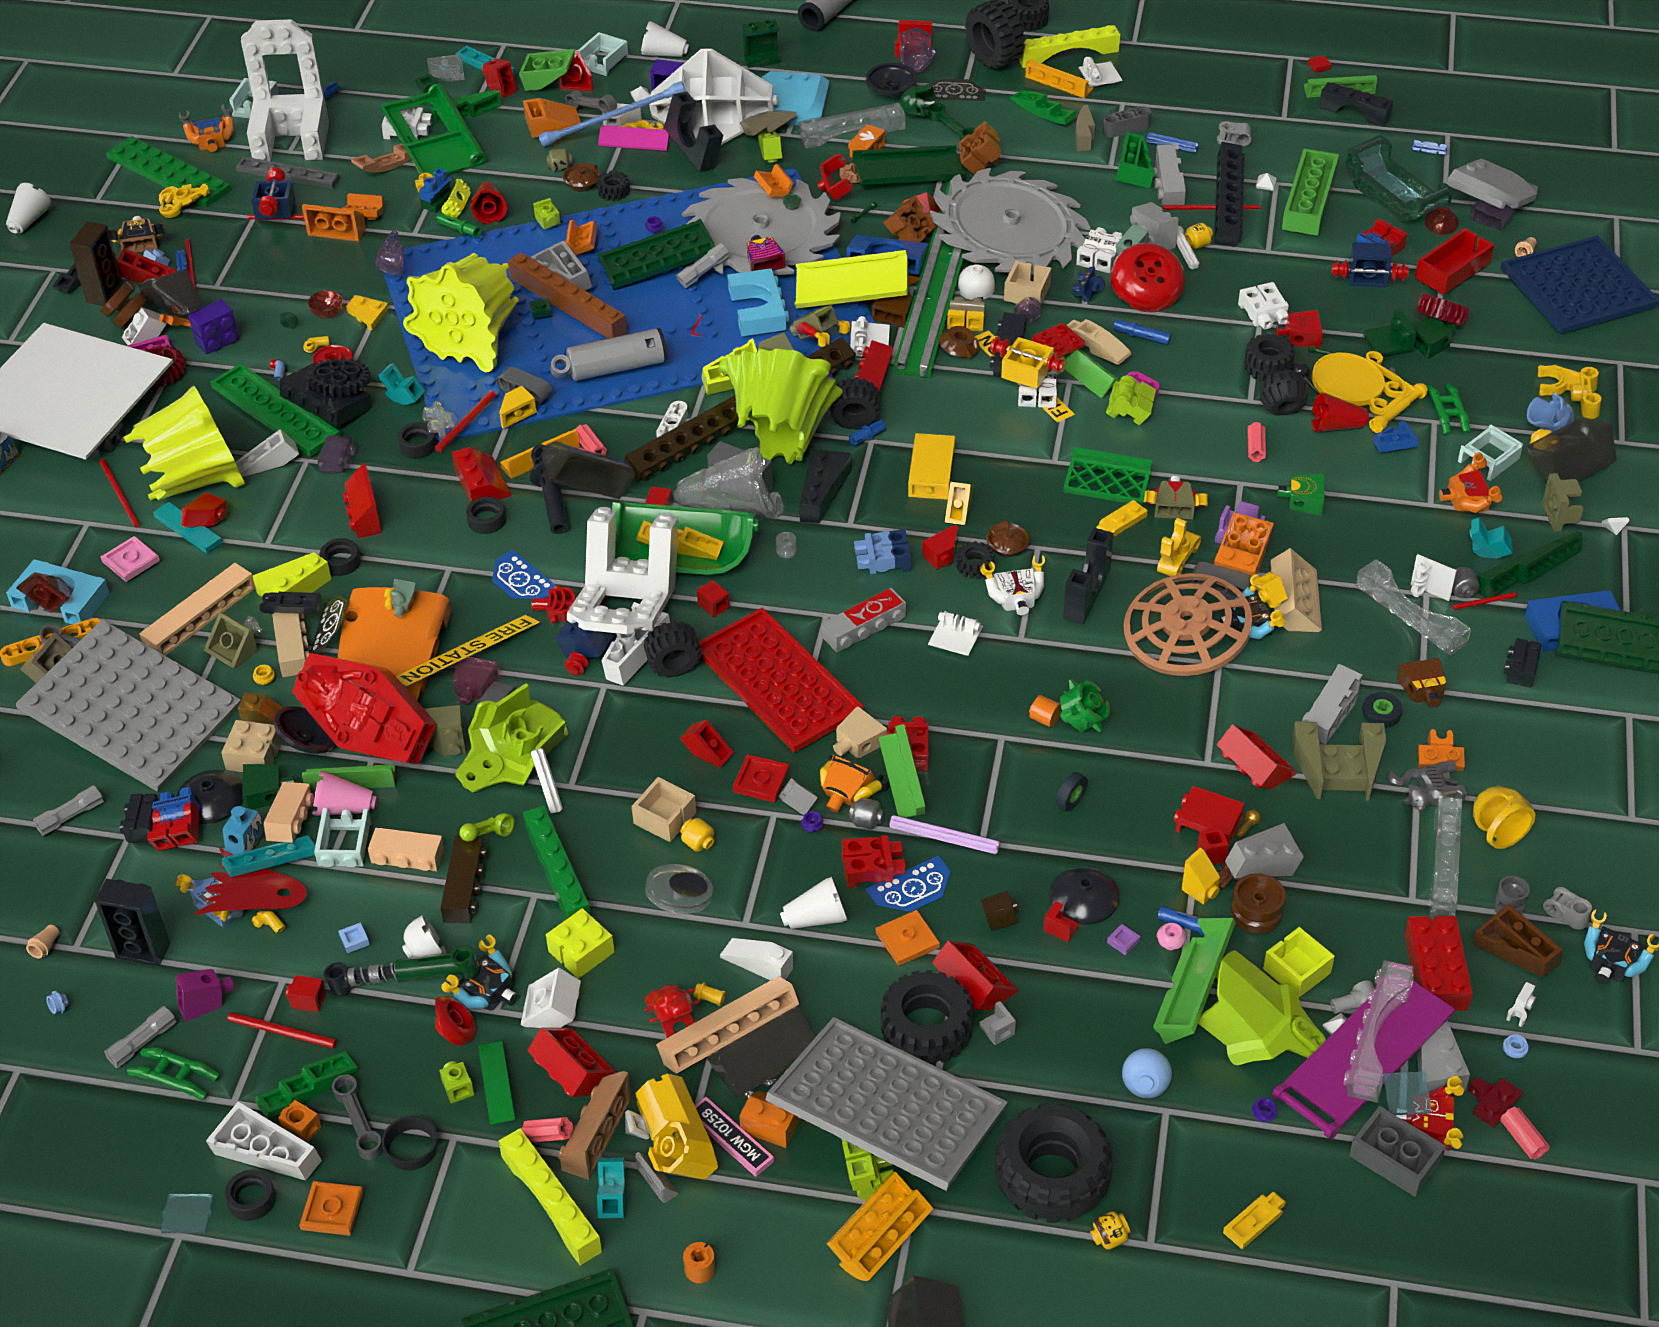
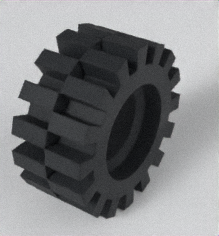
M615 170V173L609 171L608 174L604 172L603 175H599V178H597L599 197L601 196L602 199L606 198V201L610 199L612 201H615V199L620 201L621 197L623 199L626 198L630 192L627 174H624V172L618 173Z
M974 541L973 544L967 542L966 546L964 544L961 545V548L957 550L956 567L959 569L958 572L960 574L963 573L964 577L970 575L969 579H973V576L980 579V575L983 578L986 577L981 573L980 569L984 563L985 569L990 571L989 563L990 561L994 563L992 548L990 549L989 545L984 546L983 542H980L979 545L977 541ZM970 559H979L981 561L974 562L970 561Z

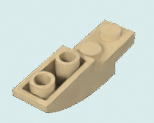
M1085 319L1083 322L1072 320L1067 324L1072 331L1085 341V346L1090 348L1091 354L1117 365L1131 355V351L1121 341L1094 322Z

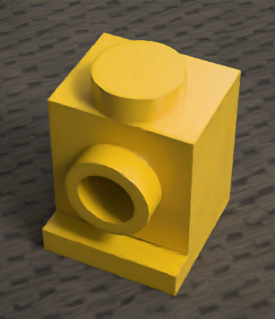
M1269 572L1252 581L1253 585L1260 589L1258 591L1260 599L1268 603L1270 608L1281 605V602L1288 599L1280 576Z

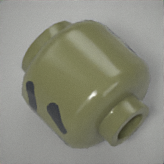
M564 148L550 150L549 155H546L548 169H551L552 172L566 171L569 165L572 164V156Z

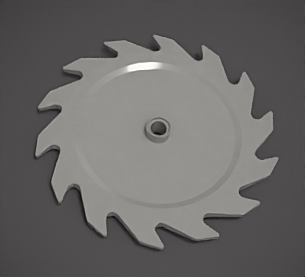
M991 168L977 171L969 182L962 181L960 174H958L950 182L951 195H945L937 189L935 202L944 214L932 210L929 214L935 224L950 233L939 234L938 237L950 246L971 251L970 253L962 254V258L975 263H1000L995 268V272L1010 273L1015 261L1032 264L1031 275H1034L1035 265L1048 267L1052 260H1058L1061 267L1065 268L1072 260L1071 246L1079 249L1086 240L1077 227L1091 230L1086 218L1069 208H1080L1081 205L1069 196L1049 191L1057 188V185L1045 180H1021L1020 178L1026 172L1009 171L992 177L989 175Z
M744 178L728 179V183L734 187L711 188L701 192L699 197L709 199L690 205L682 213V217L695 216L686 224L701 219L714 245L722 243L729 251L730 256L712 267V269L723 274V267L726 265L731 266L738 273L750 272L747 242L751 241L754 235H759L761 238L772 237L784 251L786 268L774 270L773 274L777 275L794 274V270L787 265L816 262L823 259V255L813 254V252L833 246L840 238L839 234H826L839 225L841 213L838 212L827 216L826 213L830 205V199L827 194L823 192L818 199L812 198L808 184L799 179H796V186L792 187L787 198H772L768 196L763 187L756 181Z

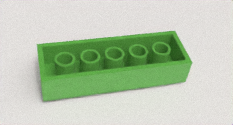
M1303 149L1285 207L1282 230L1318 236L1336 176L1339 154Z

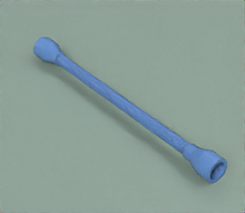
M679 81L664 90L663 93L652 95L646 99L644 98V100L636 101V103L634 102L617 110L615 109V111L596 116L561 131H546L539 134L540 142L543 147L550 146L563 136L583 128L585 129L587 126H593L660 99L670 98L673 94L686 92L685 86L682 81Z

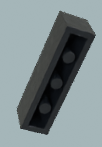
M1004 312L1002 320L999 319L998 331L1000 332L996 331L995 339L997 336L1001 337V341L1007 338L1010 346L1014 344L1018 337L1024 339L1026 314ZM999 352L995 356H991L990 368H993V376L1001 377L1003 358L1000 357Z

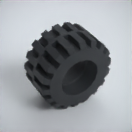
M1008 0L1011 9L1015 10L1017 17L1020 18V24L1024 31H1035L1047 25L1049 19L1048 0Z
M1267 333L1251 338L1247 343L1244 368L1247 370V374L1263 382L1269 375L1278 371L1292 370L1295 356L1294 345L1290 343V340L1276 334L1270 335Z
M850 377L846 381L841 380L839 384H836L843 392L832 403L830 411L831 417L841 427L846 426L847 429L855 428V430H859L864 425H871L878 419L880 393L878 388L874 387V383L868 382L867 379L863 378L861 380L859 379L860 377L852 379Z
M675 621L662 623L661 626L654 627L653 631H649L648 636L644 639V649L649 666L659 676L677 677L680 674H686L688 670L694 669V665L700 662L699 659L702 656L701 648L695 630L688 623L684 624L681 621L678 623Z

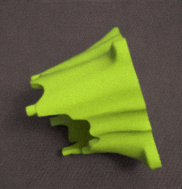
M758 349L756 353L742 350L740 355L729 354L727 358L721 359L718 367L720 373L729 376L735 391L736 413L739 417L737 426L741 428L745 426L746 420L753 421L755 424V435L760 440L759 456L769 460H773L780 455L785 456L786 462L789 465H792L795 457L797 461H802L803 455L824 414L843 392L836 385V380L828 377L831 369V364L828 361L809 359L802 353L794 350L774 349L768 351Z

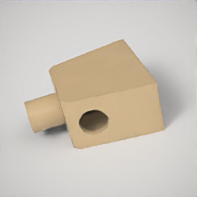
M856 707L837 727V743L833 745V749L839 756L849 751L856 758H861L880 748L879 737L887 735V728L861 708Z

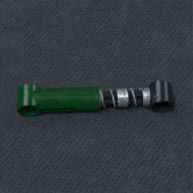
M463 945L456 948L453 952L397 959L395 965L391 962V966L384 967L383 964L370 965L368 969L360 967V970H357L355 967H346L342 962H335L326 967L324 977L331 992L336 996L347 994L352 990L353 986H359L362 982L368 985L370 983L377 984L382 983L384 979L390 982L392 978H395L399 983L448 977V975L459 976L461 979H470L479 973L480 965L472 947Z

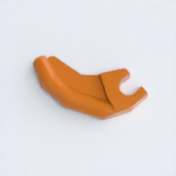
M160 314L159 322L191 328L189 319Z

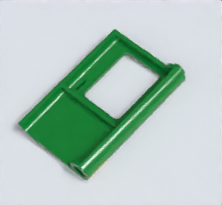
M433 84L427 93L380 105L381 110L420 175L422 173H430L432 176H435L434 171L437 168L446 170L448 175L480 166L486 161L487 156L442 84ZM431 104L448 133L418 141L400 111Z

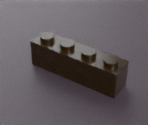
M455 835L440 907L443 922L471 923L472 915L477 913L476 896H480L481 892L479 879L484 876V864L482 863L483 859H487L488 848L484 846L482 836H477L475 840L467 842L460 835Z

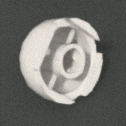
M971 265L963 269L958 279L960 295L970 300L977 297H983V299L990 297L995 291L994 275L990 269L982 265Z
M424 915L413 920L405 929L403 937L405 945L402 948L408 958L446 953L444 946H438L440 938L427 918L424 919Z

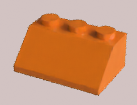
M302 205L307 234L309 236L360 241L366 230L364 214L356 210Z

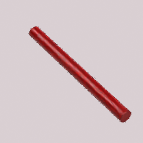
M490 391L435 446V449L441 452L496 397V393Z
M233 1012L228 1014L227 1020L229 1022L335 1049L337 1045V1039Z

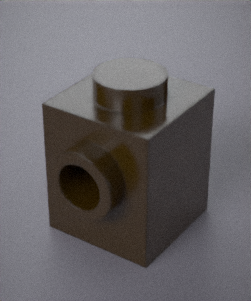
M1008 891L981 899L991 931L1018 923L1015 913L1020 911L1016 899H1010Z

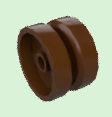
M129 281L100 310L106 317H110L117 310L119 313L113 319V323L119 329L127 321H131L140 307L148 300L141 292L130 299L129 296L135 291V286Z
M1262 873L1249 874L1242 877L1235 885L1231 904V916L1234 918L1235 924L1245 932L1253 934H1266L1274 931L1280 925L1283 916V907L1286 899L1284 887L1272 876Z

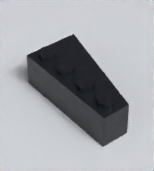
M812 449L799 503L800 522L821 523L830 508L831 501L836 498L837 491L840 486H843L846 476L852 471V453Z

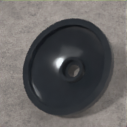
M884 63L868 71L866 84L873 92L879 95L900 96L911 86L917 84V74L912 68L904 64Z
M297 706L284 707L274 717V727L280 738L299 751L320 754L332 750L336 745L306 708Z
M208 770L186 780L176 796H180L182 788L190 787L195 792V800L200 804L199 824H212L232 816L231 810L242 805L243 785L239 778L230 772Z
M1074 867L1063 871L1053 880L1049 897L1051 905L1055 901L1064 904L1063 916L1079 924L1090 925L1108 919L1116 911L1119 904V889L1115 881L1101 870L1092 867Z

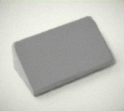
M640 1152L636 1153V1167L659 1199L666 1203L676 1197L679 1192L665 1173L654 1169L649 1156Z

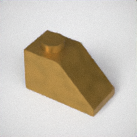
M245 692L238 706L241 721L274 725L273 721L276 713L284 707L266 695Z

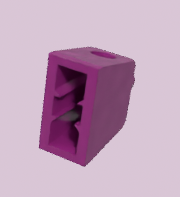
M213 969L176 975L177 1006L185 1022L219 1009L222 1006V994L234 990L231 977L218 980Z

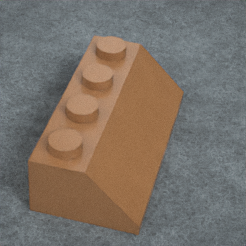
M622 1071L603 1077L599 1085L593 1088L589 1104L582 1108L578 1124L573 1126V1132L567 1144L563 1145L559 1151L558 1159H560L562 1171L588 1180L591 1178L598 1164V1159L602 1157L631 1102L628 1072Z

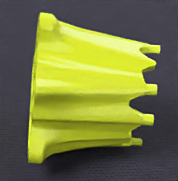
M472 253L470 256L455 263L448 262L440 270L421 277L409 276L407 278L409 286L408 300L413 306L414 313L404 318L403 325L409 333L418 336L423 341L425 347L429 351L436 353L440 359L444 360L447 356H453L461 363L467 356L475 361L480 370L490 372L497 365L499 331L513 310V307L519 302L516 296L510 299L515 288L509 278H507L506 271L509 269V265L507 263L502 265L490 264L486 258L478 257L476 253Z
M195 386L191 387L177 401L135 424L132 432L124 436L126 443L137 439L145 440L143 447L146 453L151 455V459L146 465L140 467L143 475L150 471L165 473L157 482L149 485L152 493L148 494L150 501L156 498L161 500L219 482H228L235 488L245 484L232 454Z

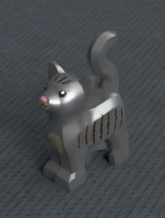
M1454 761L1439 762L1434 765L1423 766L1419 769H1410L1405 771L1402 777H1397L1393 771H1389L1387 774L1391 784L1396 786H1403L1409 783L1411 778L1417 780L1420 786L1409 785V797L1403 803L1406 805L1411 804L1419 810L1425 809L1428 805H1442L1450 801L1455 802L1457 805H1462L1467 795L1464 785H1457V780L1450 779L1449 771H1457Z

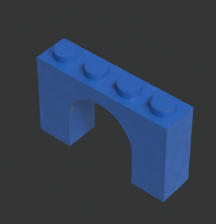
M856 235L847 247L846 258L906 250L908 273L919 275L928 252V243Z
M1609 590L1529 600L1525 617L1537 642L1542 645L1541 651L1544 652L1557 650L1561 614L1560 604L1562 600L1615 610L1620 609Z

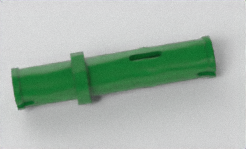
M440 213L437 216L436 220L440 225L455 229L463 235L468 234L475 238L481 236L482 229L467 220L462 221L444 213Z

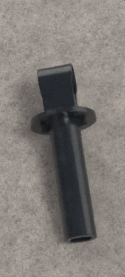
M539 443L534 446L531 452L534 467L530 470L529 478L532 484L542 487L551 532L562 534L569 528L560 483L567 477V468L563 463L559 462L556 451Z

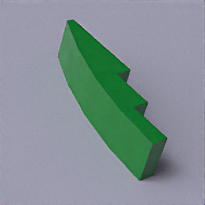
M498 90L452 99L463 118L468 115L471 118H475L502 106L500 91ZM431 106L433 122L435 124L441 123V119L433 106Z
M1020 90L1010 97L1011 101L1023 109L1051 122L1066 125L1076 118L1075 111L1062 109L1061 102L1049 101L1047 94Z
M503 1042L478 1045L490 1125L515 1120Z
M344 1051L302 1066L301 1074L279 1081L277 1089L257 1095L255 1103L266 1119L281 1114L283 1109L289 1107L294 1100L303 1104L332 1088L333 1081L338 1076L352 1075L357 1071L358 1067L347 1052Z

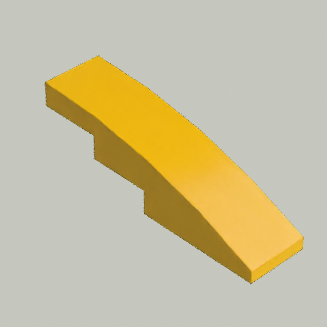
M643 521L636 538L637 541L649 545L652 523ZM686 526L684 531L678 529L677 553L717 560L723 541Z

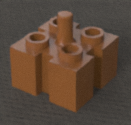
M985 121L974 129L972 135L968 134L958 142L959 151L962 153L960 155L961 164L974 175L977 171L986 169L989 161L996 165L999 161L998 158L1002 155L1001 146L999 145V133Z
M916 196L902 203L895 210V213L883 222L892 234L899 237L897 240L921 242L926 237V234L937 226L933 222L931 215L924 213L922 210L924 206Z

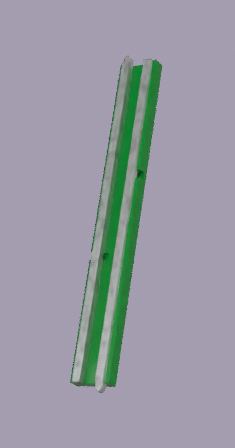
M951 181L948 182L945 195H951ZM938 225L935 227L916 288V295H914L893 364V374L923 378L932 377L940 349L939 337L945 331L950 300H954L959 275L962 272L965 261L962 258V254H966L968 251L950 246L938 237L939 234L950 233Z

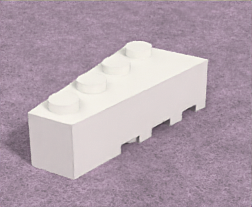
M634 602L631 607L632 612H635L640 604ZM662 612L654 627L661 626L665 622L670 623L669 615ZM642 627L635 628L634 633L630 634L617 633L615 642L611 643L602 659L607 680L624 686L648 660L644 649V639L648 636L649 631L654 630V627L651 630L645 631L642 630Z
M240 1102L236 1103L206 1140L215 1155L305 1181L322 1161L313 1146Z

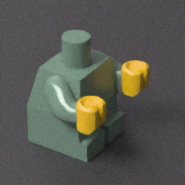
M394 579V589L387 588L385 590L384 598L387 599L385 608L392 609L393 607V610H395L394 616L401 618L403 617V612L408 613L413 604L416 583Z

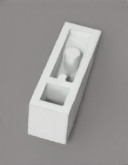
M280 429L235 463L241 476L244 477L283 466L299 455L295 441Z
M732 938L720 954V958L768 980L778 976L786 980L793 970V951L773 942Z

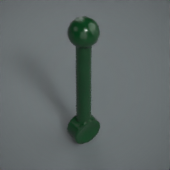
M873 201L870 203V206L858 215H853L851 222L856 223L858 218L870 209L876 208L877 203Z
M1310 345L1308 347L1309 353H1337L1323 349H1318L1314 345Z

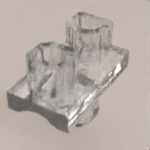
M434 401L433 407H424L422 418L424 421H428L429 433L438 432L440 438L446 436V428H452L457 423L455 413L444 412L440 401Z

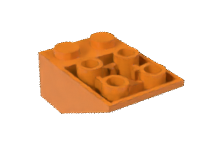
M542 98L523 101L525 120L532 138L539 137V134L546 131H561L581 122L577 110L573 106Z
M1234 512L1214 560V565L1247 573L1250 576L1258 574L1274 523Z

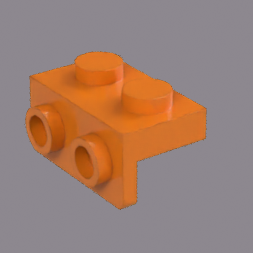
M778 164L774 165L771 173L756 170L754 178L763 187L768 196L772 198L788 197L793 181Z
M349 193L347 194V205L342 207V209L356 210L363 213L365 219L376 220L377 217L383 214V196Z
M574 220L569 221L565 243L575 256L594 249L597 224L595 221H591L578 227Z

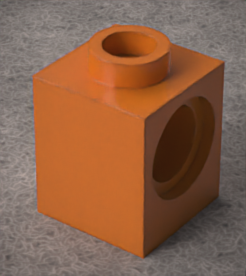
M296 1100L289 1107H285L278 1117L281 1128L306 1143L321 1128L318 1113Z

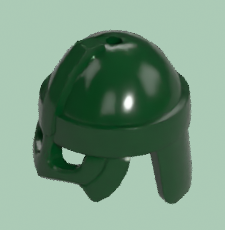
M933 85L911 86L902 94L899 109L912 117L929 118L925 114L924 109H928L929 105L935 103Z

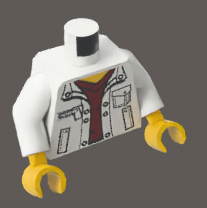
M1043 555L1041 564H1037L1035 556L1033 557L1032 565L1035 567V572H1033L1032 568L995 573L993 577L992 572L995 569V565L992 561L989 563L990 571L985 569L984 563L981 566V573L987 577L985 582L990 598L1002 604L1006 611L1016 610L1018 615L1027 614L1029 608L1034 606V600L1040 597L1044 589V572H1042V567L1045 563V557Z

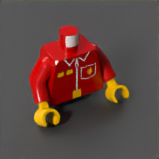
M1458 1076L1450 1077L1447 1081V1086L1444 1085L1434 1091L1414 1097L1411 1102L1410 1111L1396 1109L1395 1115L1444 1144L1446 1151L1450 1150L1451 1145L1453 1148L1459 1149L1462 1145L1460 1139L1464 1136L1458 1128H1453L1454 1097H1451V1093L1456 1096L1463 1094L1462 1080Z

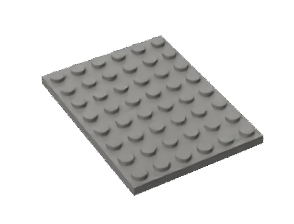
M101 620L16 703V707L159 792L238 709L241 700L106 621Z
M835 1017L829 1021L767 1092L765 1099L777 1107L946 1191L1005 1111L1008 1103Z

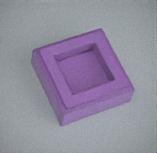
M1121 924L1107 938V943L1124 955H1127L1140 942L1141 936Z

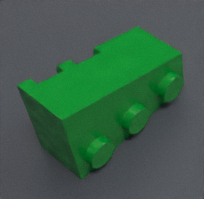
M1126 132L1115 180L1150 189L1155 170L1152 168L1151 158L1147 154L1148 148L1144 136Z

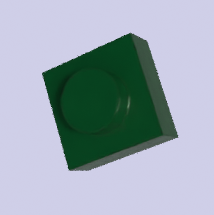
M431 74L415 79L416 85L423 93L428 92L433 84L438 83Z
M548 298L530 301L533 319L552 316Z

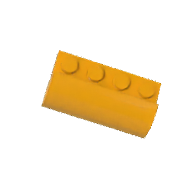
M893 1172L826 1244L841 1260L839 1265L846 1272L859 1280L868 1281L934 1208L917 1189L912 1191L896 1172Z

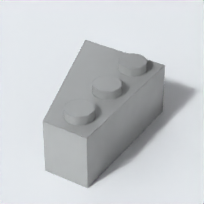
M1153 202L1132 207L1131 224H1135L1148 231L1149 243L1161 245L1168 250L1176 248L1179 218L1171 217L1169 212L1164 213L1163 209Z
M1285 823L1237 841L1225 862L1234 878H1242L1249 874L1259 873L1272 877L1293 876L1304 857Z

